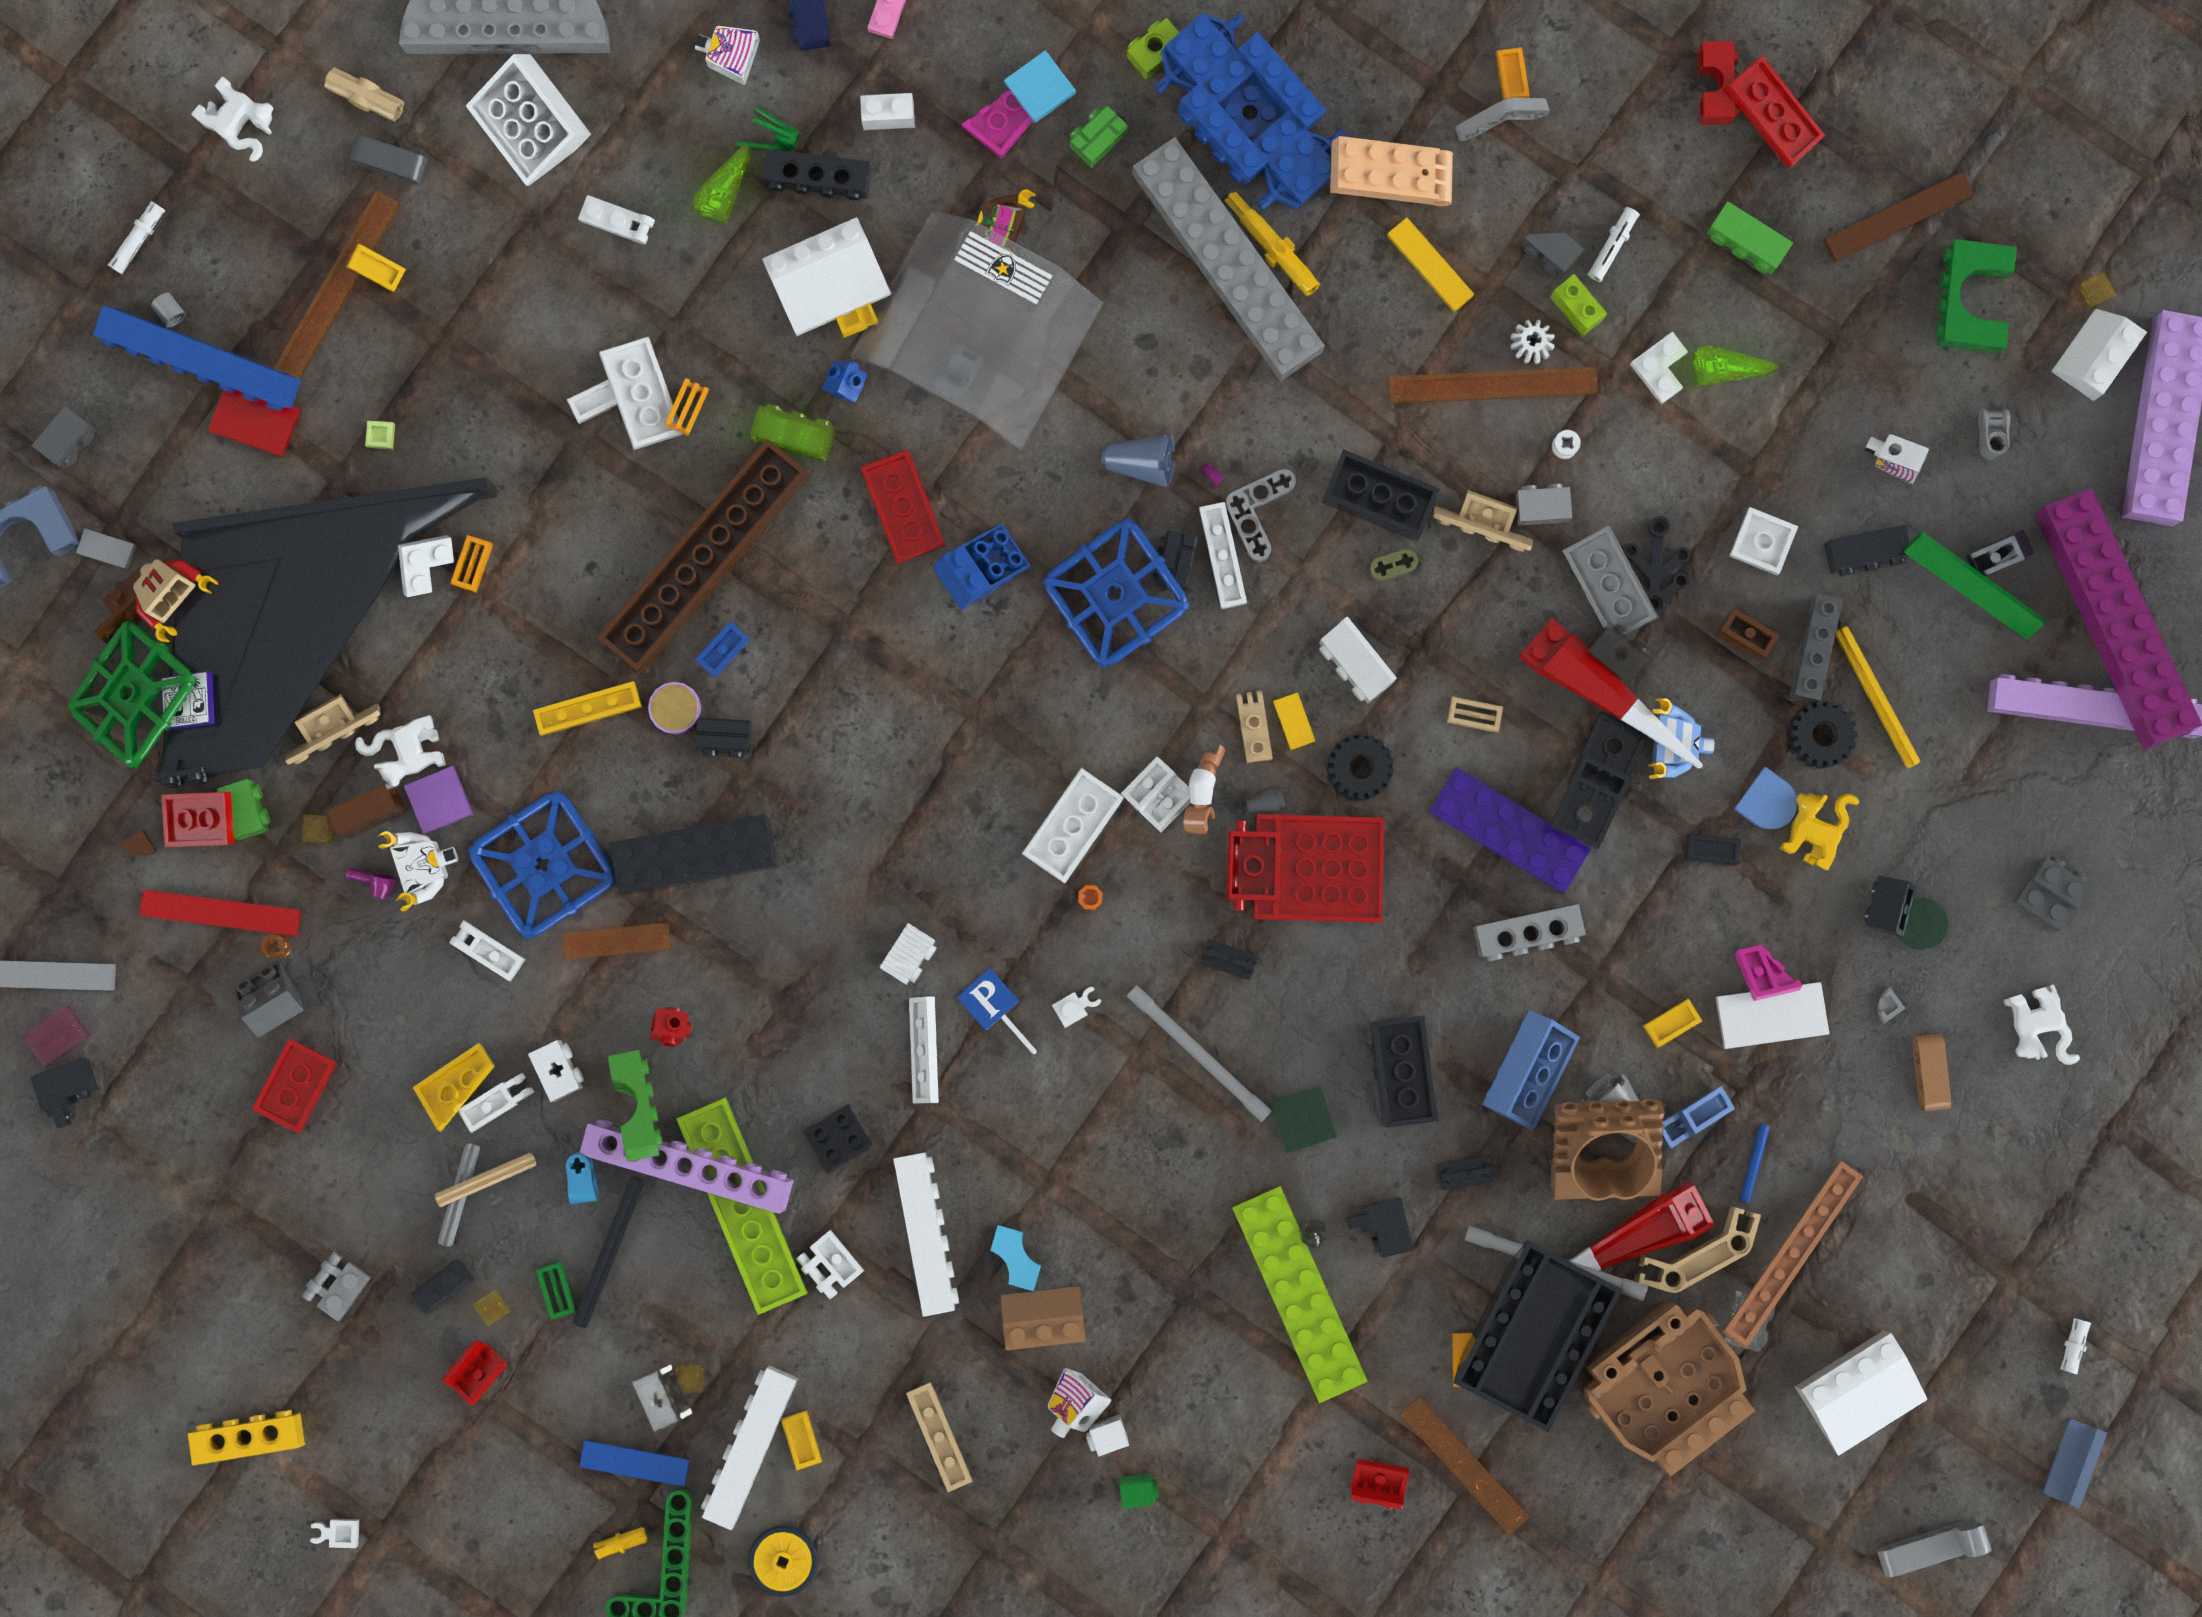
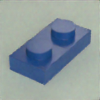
M730 621L696 658V661L712 676L717 678L747 645L750 638Z

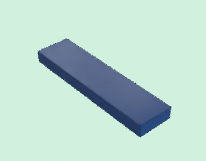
M586 1439L584 1440L579 1467L684 1487L690 1459Z

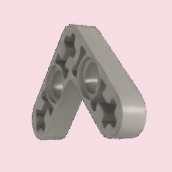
M1509 98L1460 123L1455 127L1459 141H1465L1486 132L1506 120H1534L1549 114L1550 110L1545 98Z
M1283 469L1230 493L1226 498V510L1248 556L1254 562H1264L1271 554L1270 542L1254 509L1293 491L1296 478L1293 472ZM1280 476H1283L1285 479L1290 478L1291 481L1288 483V488L1280 485L1275 488L1277 493L1273 494L1272 487L1268 481L1271 480L1272 485H1275L1280 481ZM1257 486H1263L1268 490V496L1265 499L1255 498L1253 490ZM1235 497L1238 501H1244L1241 505L1243 513H1246V511L1250 512V514L1243 515L1238 520L1235 517L1240 515L1238 508L1230 506ZM1243 521H1253L1256 526L1255 531L1250 534L1244 533L1241 529ZM1258 534L1261 535V537L1257 538L1259 546L1266 547L1263 552L1264 556L1261 557L1258 553L1254 554L1252 552L1255 550L1253 540L1247 543L1248 539H1252Z

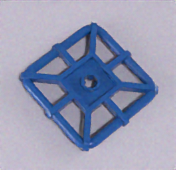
M1129 518L1115 523L1086 544L1084 542L1079 546L1080 549L1054 567L1047 574V577L1043 579L1048 595L1067 621L1066 626L1069 630H1073L1090 657L1102 668H1107V666L1117 663L1142 644L1151 642L1153 636L1172 624L1185 613L1186 609H1189L1187 597L1165 565L1166 560L1163 556L1158 555L1140 527ZM1121 532L1117 559L1103 569L1093 552ZM1130 533L1151 561L1150 564L1136 574L1133 573L1125 561ZM1084 558H1087L1097 573L1083 584L1057 580L1058 577ZM1156 569L1176 600L1149 596L1140 580ZM1056 586L1081 590L1091 606L1075 616L1056 589ZM1113 586L1116 589L1121 588V597L1118 600L1109 597L1112 593L1110 588ZM1148 602L1175 607L1147 629L1142 626L1134 614L1135 611ZM1095 612L1105 625L1101 653L1081 625L1085 619ZM1128 618L1138 635L1109 655L1114 626Z
M559 790L542 796L515 815L511 813L507 816V820L479 837L472 847L469 846L468 849L473 865L491 891L490 896L493 901L497 900L514 928L525 939H531V937L542 934L569 915L574 916L578 913V909L606 892L613 885V882L616 883L614 868L595 840V833L592 829H588L571 801ZM552 803L546 831L531 840L521 822ZM560 805L580 834L565 846L561 844L554 833ZM512 828H515L525 845L511 854L482 849ZM585 842L604 873L577 868L568 853ZM481 856L509 861L518 877L500 887ZM540 858L543 860L548 859L550 862L547 864L548 870L545 872L542 869L537 870L536 868ZM575 875L603 880L573 901L570 900L561 884ZM522 883L532 897L526 924H524L505 895ZM555 889L565 906L534 926L540 898Z

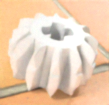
M1530 320L1525 321L1524 327L1518 324L1515 328L1517 333H1512L1510 337L1515 341L1510 346L1511 350L1519 349L1515 357L1519 359L1522 355L1526 356L1524 359L1525 364L1529 363L1531 357L1534 363L1538 364L1540 357L1547 359L1549 357L1548 351L1554 348V345L1550 342L1554 339V334H1546L1550 327L1546 325L1540 328V320H1536L1534 326H1532ZM1531 337L1536 339L1535 346L1529 345Z

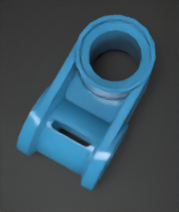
M580 1151L570 1156L566 1162L567 1190L570 1204L598 1201V1186L594 1173L593 1159L579 1154ZM578 1158L580 1162H585V1166L581 1171L578 1166L574 1167V1162Z

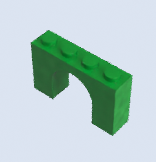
M1955 239L1945 248L1943 262H1946V270L1942 273L1940 287L1944 288L1943 297H1940L1938 302V312L1941 313V317L1935 329V338H1938L1937 346L1996 354L2006 349L2009 323L1984 320L1972 316L1962 305L1960 288L1965 278L1974 275L2007 279L2014 273L2017 247Z

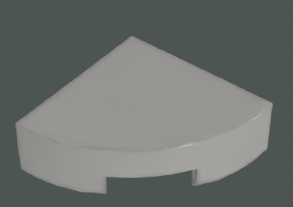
M1887 987L1882 992L1877 1004L1878 1017L1882 1024L1906 1009L1891 987Z

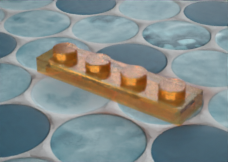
M669 923L563 933L565 960L671 950Z

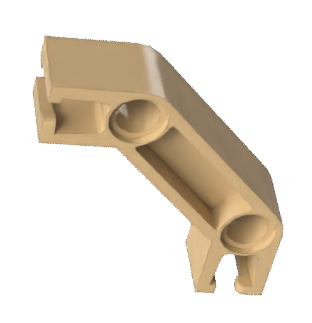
M1730 1206L1723 1233L1669 1263L1641 1256L1639 1266H1648L1649 1263L1659 1267L1660 1271L1656 1281L1644 1279L1645 1274L1640 1273V1275L1635 1274L1634 1281L1672 1293L1684 1290L1747 1255L1753 1246L1761 1215L1746 1211L1745 1216H1748L1749 1220L1745 1231L1736 1230L1738 1215H1744L1745 1210ZM1739 1235L1742 1239V1246L1734 1250L1731 1246V1240L1734 1236ZM1674 1271L1677 1275V1281L1674 1285L1668 1286L1665 1280L1666 1275Z

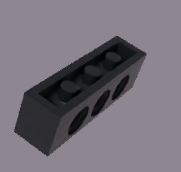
M767 149L763 182L768 189L777 192L791 189L795 193L802 195L816 192L827 198L841 195L845 196L848 200L859 201L861 198H867L871 167L869 161ZM789 169H796L798 171L797 175L793 178L784 176L785 172ZM814 172L823 173L822 179L818 181L811 180L810 176ZM840 175L849 177V180L844 184L836 182V178Z

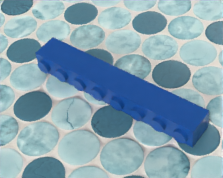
M102 306L93 334L102 338L101 343L114 348H117V345L126 347V353L138 357L142 353L149 356L148 361L161 366H164V363L173 365L171 369L185 375L189 371L196 374L195 379L208 384H211V381L220 383V389L232 393L236 389L243 392L242 397L258 402V399L267 401V407L281 411L282 407L292 408L302 380L114 307Z

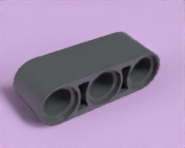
M360 135L356 137L349 157V161L357 166L416 185L420 184L428 162L427 158L417 153Z

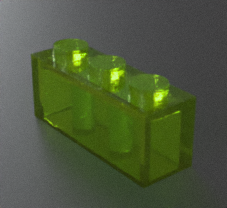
M767 404L766 407L759 405L750 433L752 440L764 443L766 439H769L779 448L823 461L828 460L836 433L834 427L831 426V422L819 418L816 419V422L808 420L806 415L796 411H792L791 414L781 412L782 409L772 404Z

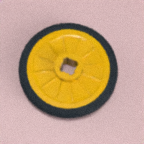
M777 1526L764 1531L754 1541L748 1556V1567L752 1579L760 1589L773 1596L787 1597L800 1593L812 1582L818 1567V1555L814 1543L804 1532L790 1526ZM780 1556L788 1558L789 1561L786 1567L778 1564Z

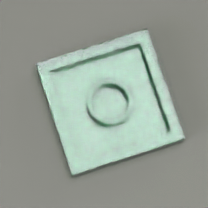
M1321 1087L1270 1102L1286 1153L1337 1137Z

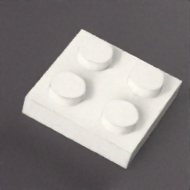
M1749 507L1729 557L1778 576L1798 526Z

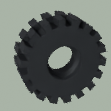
M1822 701L1800 709L1790 720L1791 726L1787 728V733H1789L1787 744H1791L1792 749L1790 751L1798 756L1796 759L1800 763L1804 761L1806 763L1805 766H1815L1816 769L1828 768L1844 761L1852 753L1850 751L1856 746L1857 742H1854V738L1858 737V731H1854L1853 728L1856 726L1855 720L1851 722L1849 719L1851 714L1848 711L1844 712L1841 705L1835 706L1833 702L1827 701L1822 703ZM1818 725H1826L1832 731V739L1826 745L1818 744L1813 738V730Z
M1364 733L1352 734L1340 740L1329 754L1328 764L1326 765L1327 777L1329 782L1331 781L1334 790L1339 791L1341 796L1351 798L1350 800L1355 801L1368 800L1381 793L1391 781L1390 779L1394 771V761L1390 756L1391 752L1389 748L1383 745L1384 742L1375 739L1373 735L1367 736ZM1356 757H1364L1370 763V772L1364 777H1357L1350 770V763Z

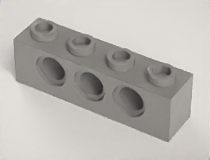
M1579 904L1473 927L1479 957H1487L1488 962L1503 959L1502 953L1512 951L1513 956L1529 953V947L1538 946L1539 951L1554 948L1553 942L1563 940L1564 945L1580 942V936L1586 935ZM1552 921H1557L1562 927L1561 933L1558 936L1553 935L1549 930V925ZM1527 926L1534 928L1536 931V937L1533 941L1526 940L1523 935L1524 929ZM1501 932H1505L1510 936L1511 941L1507 947L1501 946L1498 942V935Z

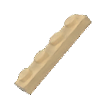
M926 1383L906 1392L947 1492L973 1482L932 1383Z

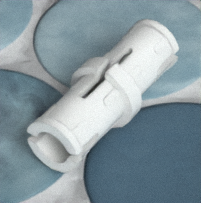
M2076 1318L2073 1319L2069 1339L2064 1344L2066 1350L2060 1367L2061 1370L2074 1374L2078 1373L2083 1351L2086 1352L2087 1348L2085 1343L2091 1326L2090 1322Z

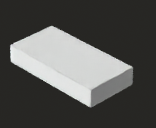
M609 380L567 399L579 424L617 406Z

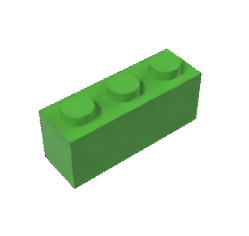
M1728 201L1706 233L1711 236L1710 239L1720 246H1727L1736 257L1749 260L1754 263V267L1762 273L1768 272L1771 275L1793 244L1792 241Z

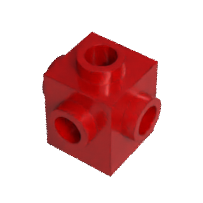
M676 1007L657 1008L652 1017L649 1040L659 1041L661 1045L667 1047L681 1045L684 1039L690 1036L691 1022H688L689 1013H683L680 1008Z

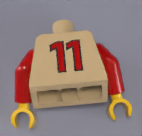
M158 559L154 560L152 564H145L141 568L140 573L142 576L134 584L133 588L137 595L136 612L151 629H156V637L159 641L170 642L165 637V632L167 631L170 635L176 636L177 631L173 627L163 626L160 622L164 623L196 586L194 584L195 581L198 582L199 588L208 594H212V592L206 589V584L211 581L218 585V582L210 576H201L199 570L183 560H168L165 563Z

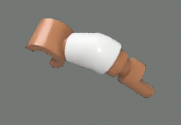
M1221 745L1216 748L1214 754H1203L1200 765L1197 769L1193 770L1190 777V803L1194 805L1187 807L1183 820L1185 831L1189 833L1207 834V819H1215L1214 809L1207 807V805L1211 804L1216 781L1215 774L1225 753V749Z

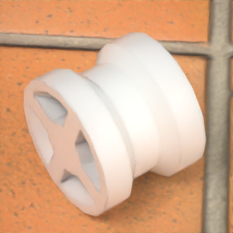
M1563 430L1558 433L1552 442V451L1555 456L1560 459H1570L1580 448L1579 436L1571 430Z

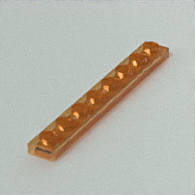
M376 190L274 369L300 379L302 378L361 276L346 267L357 244H361L375 252L401 207L399 202Z
M1596 367L1389 376L1388 378L1390 404L1596 395L1598 393Z

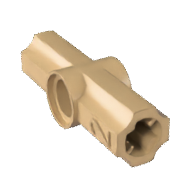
M335 67L329 71L325 78L324 87L327 90L348 99L352 105L363 111L369 112L371 110L393 122L400 118L403 112V100L381 90L379 86L365 78H355Z

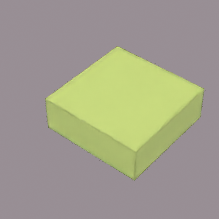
M367 421L365 446L376 449H393L395 424L393 422Z

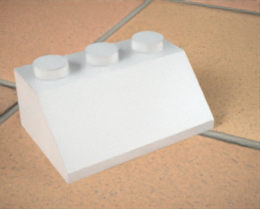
M2095 309L2051 372L2094 401L2105 393L2147 332L2126 317Z
M1348 617L1342 620L1319 642L1322 646L1319 648L1322 655L1328 661L1330 659L1334 661L1338 666L1335 669L1344 681L1347 679L1354 686L1352 692L1360 701L1365 700L1368 704L1397 679Z

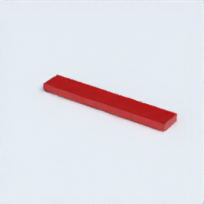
M143 890L139 916L298 936L301 910Z

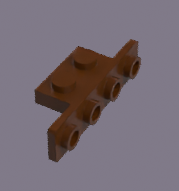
M140 566L135 572L130 574L126 580L103 599L112 615L96 628L94 633L106 644L109 643L124 621L131 620L138 624L143 620L136 612L137 595L133 588L136 581L142 576L140 570L143 566Z

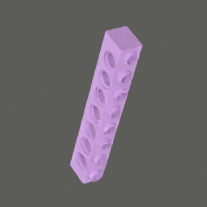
M597 1119V1122L587 1124L579 1154L775 1213L786 1211L794 1180L786 1178L787 1174L784 1172L772 1170L769 1173L762 1171V1166L754 1163H746L745 1166L736 1163L737 1159L730 1156L722 1155L721 1158L711 1156L712 1152L706 1149L697 1148L696 1151L687 1149V1144L679 1141H672L671 1144L662 1141L663 1145H658V1150L665 1152L667 1156L665 1164L658 1160V1156L628 1162L620 1128L613 1127V1122L604 1119ZM610 1136L615 1137L617 1140L616 1149H612L609 1146L608 1140ZM684 1158H688L692 1163L690 1171H686L683 1168L682 1162ZM709 1165L714 1166L717 1170L715 1179L711 1178L707 1173ZM734 1172L738 1173L742 1178L740 1186L735 1185L732 1181ZM759 1180L764 1181L767 1185L765 1194L761 1193L757 1188Z

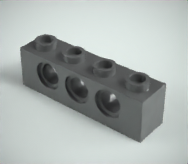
M1819 593L1810 598L1788 698L1811 704L1821 701L1843 599Z

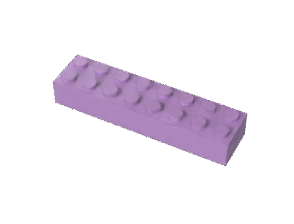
M2166 310L2153 317L2122 518L2171 527L2183 522L2202 403V317Z

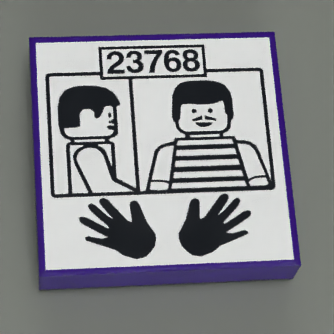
M212 672L191 673L195 677V685L192 686L189 695L170 721L171 726L167 731L215 724ZM180 675L161 677V681L180 677ZM180 687L161 691L162 714Z

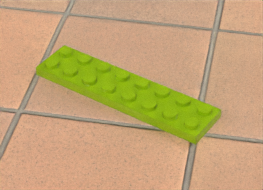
M727 1098L677 1118L689 1149L694 1151L697 1148L706 1149L712 1152L711 1156L721 1158L722 1155L730 1156L737 1159L736 1163L745 1166L746 1163H753ZM709 1165L707 1173L711 1178L715 1179L717 1170L714 1166ZM736 1172L732 1175L733 1183L740 1186L742 1183L741 1176ZM759 1180L757 1188L761 1193L765 1194L763 1184ZM707 1192L757 1314H762L808 1294L775 1213Z
M1281 1186L1232 1207L1319 1404L1368 1382Z

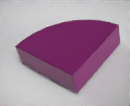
M1206 463L1200 467V470L1214 489L1222 484L1223 476L1218 470L1213 469L1211 463Z

